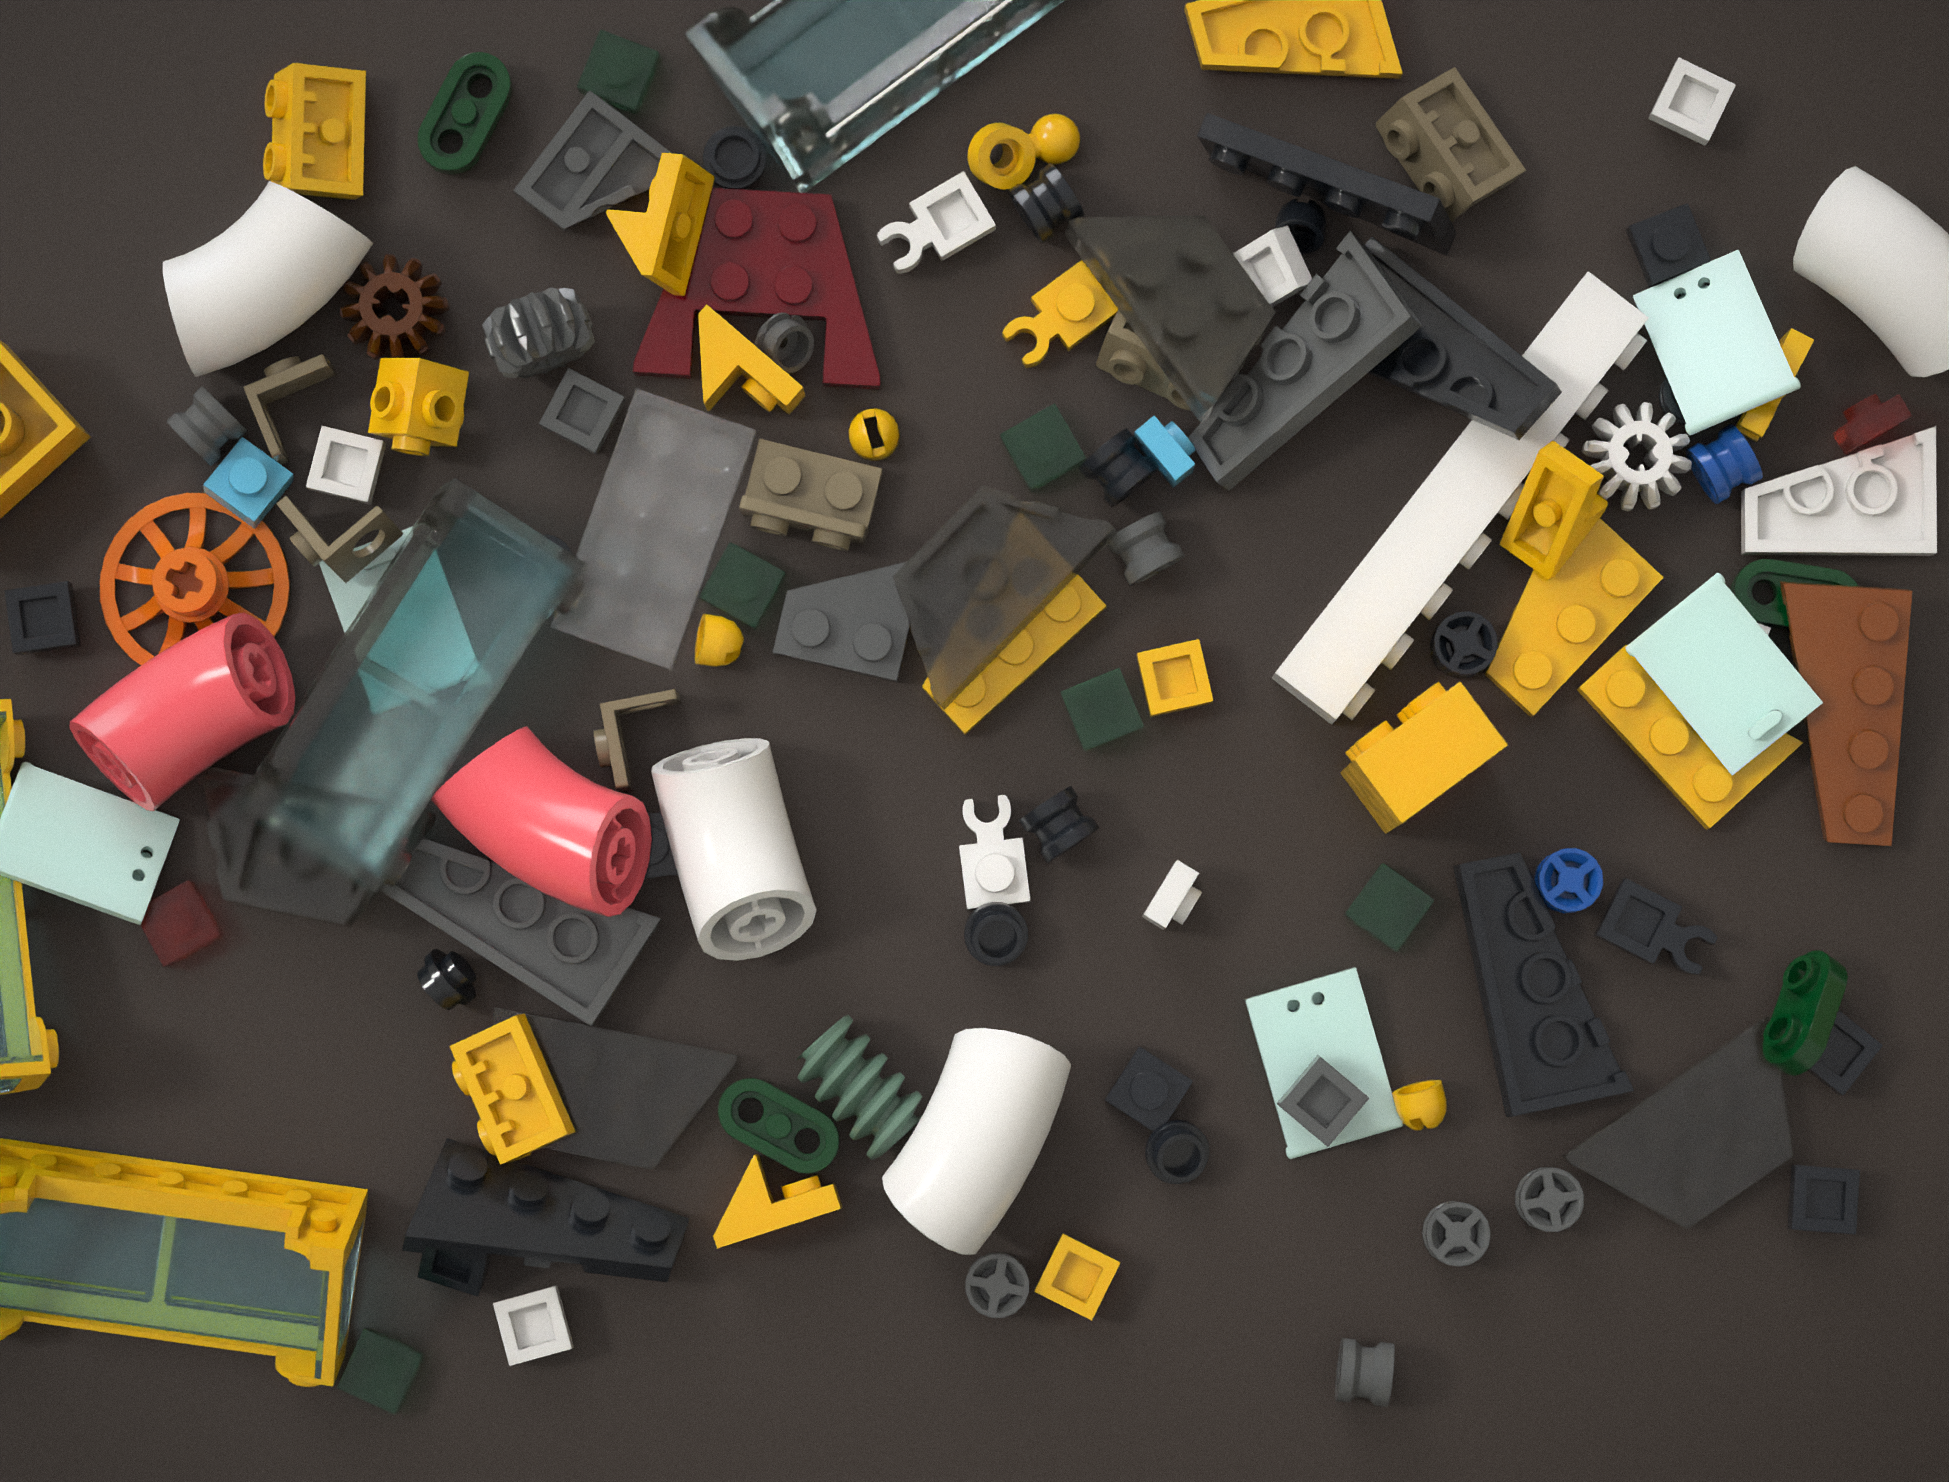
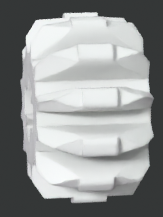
M1644 402L1640 405L1635 421L1625 404L1617 405L1613 409L1615 425L1603 418H1598L1592 425L1595 434L1602 441H1586L1582 446L1583 454L1601 459V462L1591 465L1592 468L1604 475L1608 480L1599 490L1598 494L1607 500L1614 494L1616 489L1622 490L1620 504L1621 509L1624 511H1630L1634 508L1638 492L1649 510L1657 508L1660 505L1658 488L1671 496L1676 495L1681 489L1679 481L1670 472L1678 474L1687 473L1691 469L1692 462L1689 459L1673 455L1674 451H1678L1690 443L1688 435L1678 434L1671 438L1668 437L1665 432L1676 420L1675 416L1671 413L1664 415L1657 424L1651 423L1653 414L1651 403ZM1628 443L1630 450L1638 443L1648 450L1644 462L1650 469L1645 471L1643 464L1635 470L1629 468L1625 461L1630 453L1623 445Z

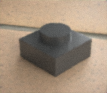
M568 368L539 425L543 429L597 456L620 414L626 398Z
M1317 1055L1277 1102V1105L1329 1147L1367 1102L1369 1097L1322 1057Z

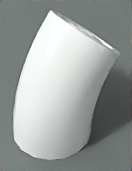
M1856 166L1846 169L1829 186L1808 218L1794 254V271L1821 287L1857 315L1888 347L1910 376L1927 377L1942 373L1949 369V234L1917 206L1885 183Z
M269 181L253 205L225 232L193 251L163 261V277L170 311L184 355L194 376L198 377L234 365L270 347L299 328L321 309L351 277L373 245V242L317 204L279 184Z
M743 738L711 743L676 753L653 765L651 772L666 833L689 914L703 952L716 959L739 961L762 957L778 951L800 938L813 924L817 910L789 822L769 741L761 738Z
M987 1028L965 1029L954 1035L946 1064L924 1114L902 1151L882 1177L886 1194L892 1204L909 1223L926 1237L946 1249L963 1255H971L978 1252L1018 1195L1049 1134L1071 1068V1063L1066 1056L1043 1042L1004 1030Z

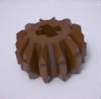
M393 254L384 256V273L379 275L371 264L365 262L360 266V270L369 282L363 287L356 282L348 281L344 286V291L353 299L359 301V303L347 304L340 308V316L344 320L358 322L351 328L348 337L354 344L363 343L370 339L367 354L374 360H378L383 356L389 344L392 358H406V344L412 343L420 355L425 356L430 352L426 341L421 337L423 333L427 331L434 336L442 337L446 331L445 326L441 322L430 317V315L443 314L450 309V303L445 297L432 296L438 291L442 281L435 273L420 279L423 265L416 258H411L406 263L401 274L397 258ZM394 296L400 303L410 299V304L402 305L407 314L401 320L396 322L390 315L380 318V314L388 313L383 304L389 298Z

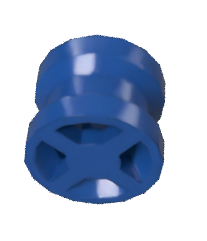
M1732 424L1721 429L1718 432L1717 439L1708 445L1697 443L1686 450V457L1692 462L1691 469L1704 492L1715 504L1728 499L1732 488L1742 483L1750 486L1763 478L1760 464L1752 448L1742 433Z
M1567 848L1556 851L1541 861L1537 866L1534 882L1548 909L1561 914L1574 913L1591 906L1600 896L1603 886V874L1597 860L1588 852L1577 848Z

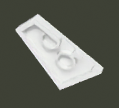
M1936 426L1914 433L1911 436L1883 445L1880 444L1819 466L1816 465L1745 488L1741 491V555L1933 556L1937 553Z

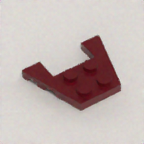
M712 188L685 296H676L663 289L634 359V375L691 379L695 315L707 304L719 315L771 317L777 313L785 312L790 317L798 315L804 320L826 321L823 386L880 390L881 378L832 196L830 194Z

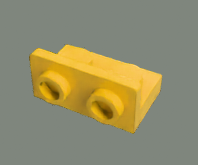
M292 63L275 73L274 80L269 81L265 93V113L268 118H272V142L267 144L263 158V173L266 180H271V182L301 195L356 200L363 196L366 71Z
M525 1014L515 1015L450 1046L455 1061L452 1063V1071L456 1083L466 1096H471L480 1116V1120L477 1122L480 1139L487 1151L497 1156L500 1165L520 1160L531 1155V1152L576 1132Z

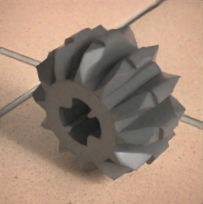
M550 287L542 292H530L527 296L520 299H511V302L506 306L496 308L482 324L486 336L484 342L490 358L493 359L503 377L512 379L518 377L527 379L535 374H547L550 370L558 367H566L568 362L582 358L585 352L595 343L591 329L593 324L588 310L581 303L575 290L569 288L556 289Z

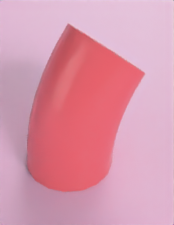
M246 613L233 614L177 642L135 669L70 721L69 728L86 755L120 791L144 809L155 811L174 793L222 758L264 734L286 725L294 714L296 696L293 678L285 655L272 633L258 619Z
M527 726L514 731L486 749L447 780L431 798L452 825L483 854L519 880L543 894L573 907L607 917L619 915L634 901L643 884L650 861L652 843L650 817L644 803L634 796L613 791L578 774L555 757Z

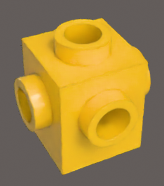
M380 358L376 387L373 390L370 401L371 417L368 433L393 439L392 450L410 455L429 456L431 446L457 447L459 430L464 420L463 406L469 372L421 358Z

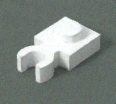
M963 171L909 203V207L917 220L910 224L905 222L889 223L878 232L877 240L881 246L889 243L894 238H902L909 243V253L893 263L897 274H902L913 270L921 261L923 251L933 246L940 260L943 261L995 231L996 224Z
M1006 795L998 796L999 815L994 821L989 823L981 822L976 818L973 799L964 801V821L967 827L976 833L977 843L959 845L967 910L977 909L979 906L990 902H1003L1009 905L1030 902L1023 838L1004 840L1003 830L1008 825L1011 817V806Z

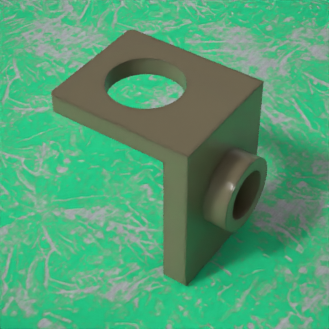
M324 354L301 362L299 356L280 360L264 369L266 378L243 387L270 454L281 465L290 462L267 404L335 376L336 373L332 363Z
M287 496L276 503L298 530L289 539L313 567L323 560L345 583L351 580L403 535V532L379 506H375L330 545L311 521ZM380 529L372 543L361 550L353 551L356 543L365 534Z
M676 689L600 703L604 729L594 730L597 756L601 768L612 766L615 787L618 791L633 790L619 716L680 704V694Z

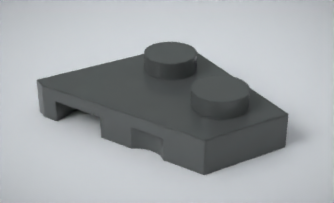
M589 90L513 190V194L564 232L648 191L653 178L656 176L661 154L672 152Z
M911 560L787 590L773 654L897 683L923 574L924 562Z

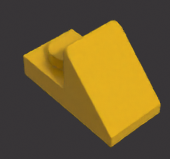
M662 153L656 176L650 185V201L647 212L607 210L606 214L641 275L673 295L685 296L715 176L683 154Z
M706 304L698 313L703 402L706 410L710 411L742 374L748 380L741 388L755 402L768 412L778 405L790 415L806 396L803 386Z
M1551 441L1538 451L1499 545L1548 580L1552 579L1605 512L1608 502L1597 494L1604 475L1555 441Z
M755 1154L713 1236L716 1247H724L841 1209L843 1206L836 1184L832 1183L821 1187L818 1175L782 1186L781 1189L785 1199L774 1202L760 1156Z

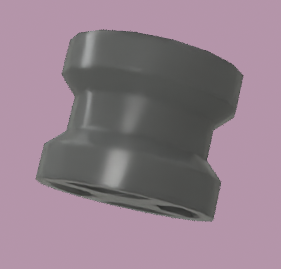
M203 386L193 394V404L185 412H175L166 421L211 466L221 458V448L230 439H240L248 431Z
M1161 511L1134 522L1106 540L1111 553L1120 555L1126 565L1124 577L1129 586L1151 578L1185 557L1180 545L1170 542L1164 531L1167 522Z
M1539 1167L1529 1171L1519 1181L1515 1190V1207L1519 1216L1529 1226L1545 1232H1559L1571 1227L1579 1219L1584 1207V1193L1580 1183L1569 1172L1554 1167Z
M1458 1201L1440 1203L1431 1209L1424 1219L1422 1227L1424 1246L1431 1256L1442 1263L1458 1267L1470 1265L1480 1259L1489 1246L1491 1235L1489 1223L1483 1213L1471 1204Z
M990 1252L979 1257L970 1266L966 1276L965 1292L970 1304L979 1313L990 1318H1004L1016 1313L1024 1305L1029 1294V1277L1025 1267L1016 1257L1004 1252Z
M1342 1337L1336 1370L1335 1401L1350 1403L1356 1397L1367 1398L1374 1406L1388 1407L1394 1373V1343L1380 1342L1375 1347L1361 1346L1356 1339Z

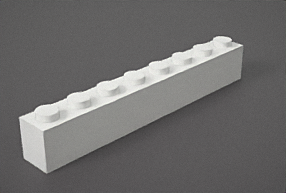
M1588 271L1522 355V357L1554 381L1562 393L1520 440L1472 420L1281 664L1272 679L1331 725L1341 713L1352 720L1375 691L1366 683L1375 669L1382 663L1391 670L1414 641L1405 631L1417 615L1421 613L1430 620L1451 594L1453 589L1445 584L1444 581L1458 563L1469 570L1492 541L1483 531L1494 516L1499 513L1507 520L1510 518L1524 487L1522 480L1531 470L1538 451L1551 441H1555L1562 447H1565L1569 439L1560 433L1575 413L1586 420L1605 396L1608 389L1601 385L1599 381L1613 363L1624 371L1647 340L1638 334V331L1649 317Z

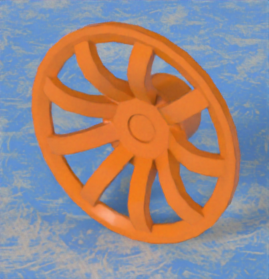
M183 493L169 496L141 509L123 525L113 538L104 557L100 575V603L105 622L119 646L131 659L140 665H143L155 656L142 648L129 632L148 623L163 612L169 615V622L163 645L158 654L183 640L187 623H195L199 631L214 624L212 616L216 615L218 611L227 617L233 614L246 613L258 619L275 638L281 629L289 604L290 578L288 564L279 541L268 525L261 521L255 529L206 493ZM190 508L187 542L184 548L175 550L153 520L172 511ZM207 509L225 513L242 522L226 541L211 552L204 549ZM139 531L143 533L161 558L155 569L139 568L119 563L127 545ZM255 535L264 547L272 568L227 572L224 564L241 551ZM115 580L153 586L154 596L138 609L120 617L116 602ZM274 585L272 605L266 621H263L227 598L229 589Z

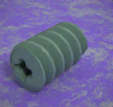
M848 1014L837 1021L796 1059L804 1058L806 1060L797 1078L803 1084L819 1077L823 1079L815 1098L820 1103L836 1096L840 1098L832 1117L839 1122L856 1115L857 1120L849 1136L856 1141L873 1134L875 1138L866 1155L871 1160L881 1157L919 1123L922 1115L916 1117L914 1112L922 1099V1095L918 1091L900 1098L896 1095L905 1079L904 1075L898 1072L883 1079L879 1076L888 1058L884 1053L866 1060L862 1057L871 1039L867 1034L851 1040L845 1038L853 1022V1019Z

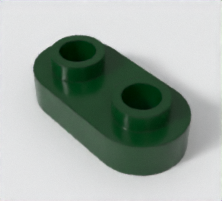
M473 52L459 58L451 67L419 128L417 141L423 158L437 172L457 175L471 169L480 159L511 100L513 85L508 70L497 57L485 52ZM478 79H487L492 82V90L484 98H475L470 94L471 85ZM457 134L463 138L461 149L453 154L443 152L441 150L442 140L447 135Z
M1760 559L1751 562L1737 573L1732 582L1731 591L1757 623L1765 626L1790 629L1780 582L1843 586L1858 585L1852 577L1840 570L1773 559ZM1756 582L1767 583L1772 588L1773 598L1769 604H1760L1754 600L1752 588Z
M1814 950L1795 958L1788 965L1783 975V985L1771 1020L1764 1030L1763 1055L1765 1059L1791 1076L1799 1075L1809 1070L1823 1054L1847 986L1848 974L1846 968L1824 951Z
M747 1078L736 1081L724 1091L720 1098L718 1116L724 1130L734 1139L799 1173L820 1171L827 1167L838 1153L840 1145L839 1132L829 1116L763 1080ZM747 1098L758 1099L764 1108L762 1118L755 1123L744 1121L739 1112L741 1103ZM804 1128L815 1130L820 1137V1145L813 1153H803L796 1146V1136Z

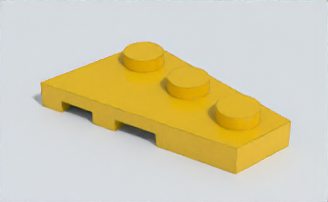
M1198 0L1185 4L1184 10L1201 70L1401 79L1403 74L1382 0Z
M1021 512L922 688L963 734L966 735L1106 609L1107 605Z
M1599 518L1556 576L1548 580L1533 569L1498 643L1495 657L1488 665L1485 675L1529 717H1533L1664 577Z
M1627 645L1623 646L1576 689L1706 830L1717 823L1803 744L1800 740L1785 733L1734 775H1731L1637 659L1626 652L1625 647Z

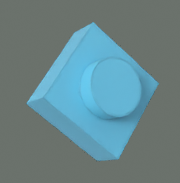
M1153 416L1134 432L1137 446L1147 457L1154 459L1159 465L1158 471L1173 488L1193 472L1195 463L1189 455L1196 449L1184 432L1173 421L1164 427Z
M242 437L203 484L204 493L255 529L294 479L292 472Z

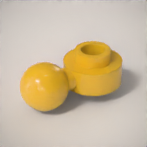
M1062 114L1043 116L1034 124L1030 134L1005 123L988 124L981 128L972 138L968 148V164L973 175L984 184L998 189H1011L1017 184H1022L1030 176L1036 158L1048 164H1062L1070 160L1079 148L1080 133L1076 124ZM1001 144L1003 149L1002 157L997 163L992 164L990 153L996 145Z

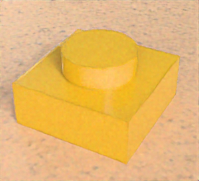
M1199 639L1136 654L1150 717L1213 703Z
M1062 1233L1034 1292L1092 1321L1121 1262Z

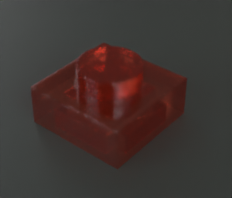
M1875 393L1842 412L1848 423L1836 430L1833 436L1844 455H1847L1901 425L1912 415L1900 394L1881 403Z
M187 880L151 900L141 923V927L163 967H169L223 937L222 932L192 880Z

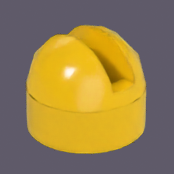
M870 408L861 411L853 418L849 427V440L851 447L861 458L869 461L883 460L889 457L898 446L900 438L899 427L894 417L887 411ZM872 417L877 419V428L884 446L875 449L871 447L864 423L865 419Z
M702 615L695 644L696 664L718 667L726 666L737 660L744 637L741 629L734 621L722 616Z
M1426 1080L1412 1083L1392 1093L1397 1114L1402 1123L1410 1129L1418 1131L1422 1130L1424 1126L1428 1129H1433L1443 1121L1447 1111V1099L1441 1080Z

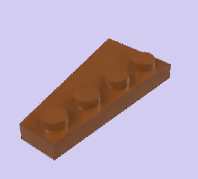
M1780 582L1791 634L1789 639L1793 662L1796 663V669L1823 701L1819 707L1803 719L1807 728L1811 752L1810 762L1823 839L1833 843L1892 846L1912 591L1908 589Z

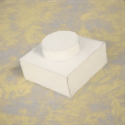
M1678 58L1648 119L1706 146L1736 84L1684 59Z
M1288 226L1272 229L1230 255V259L1255 313L1271 309L1305 289L1312 280Z
M321 426L306 488L311 491L371 505L386 443L382 440Z
M1177 860L1142 917L1162 930L1167 927L1171 919L1183 925L1202 894L1200 890L1192 886L1199 873Z
M557 1285L493 1303L509 1366L574 1348Z

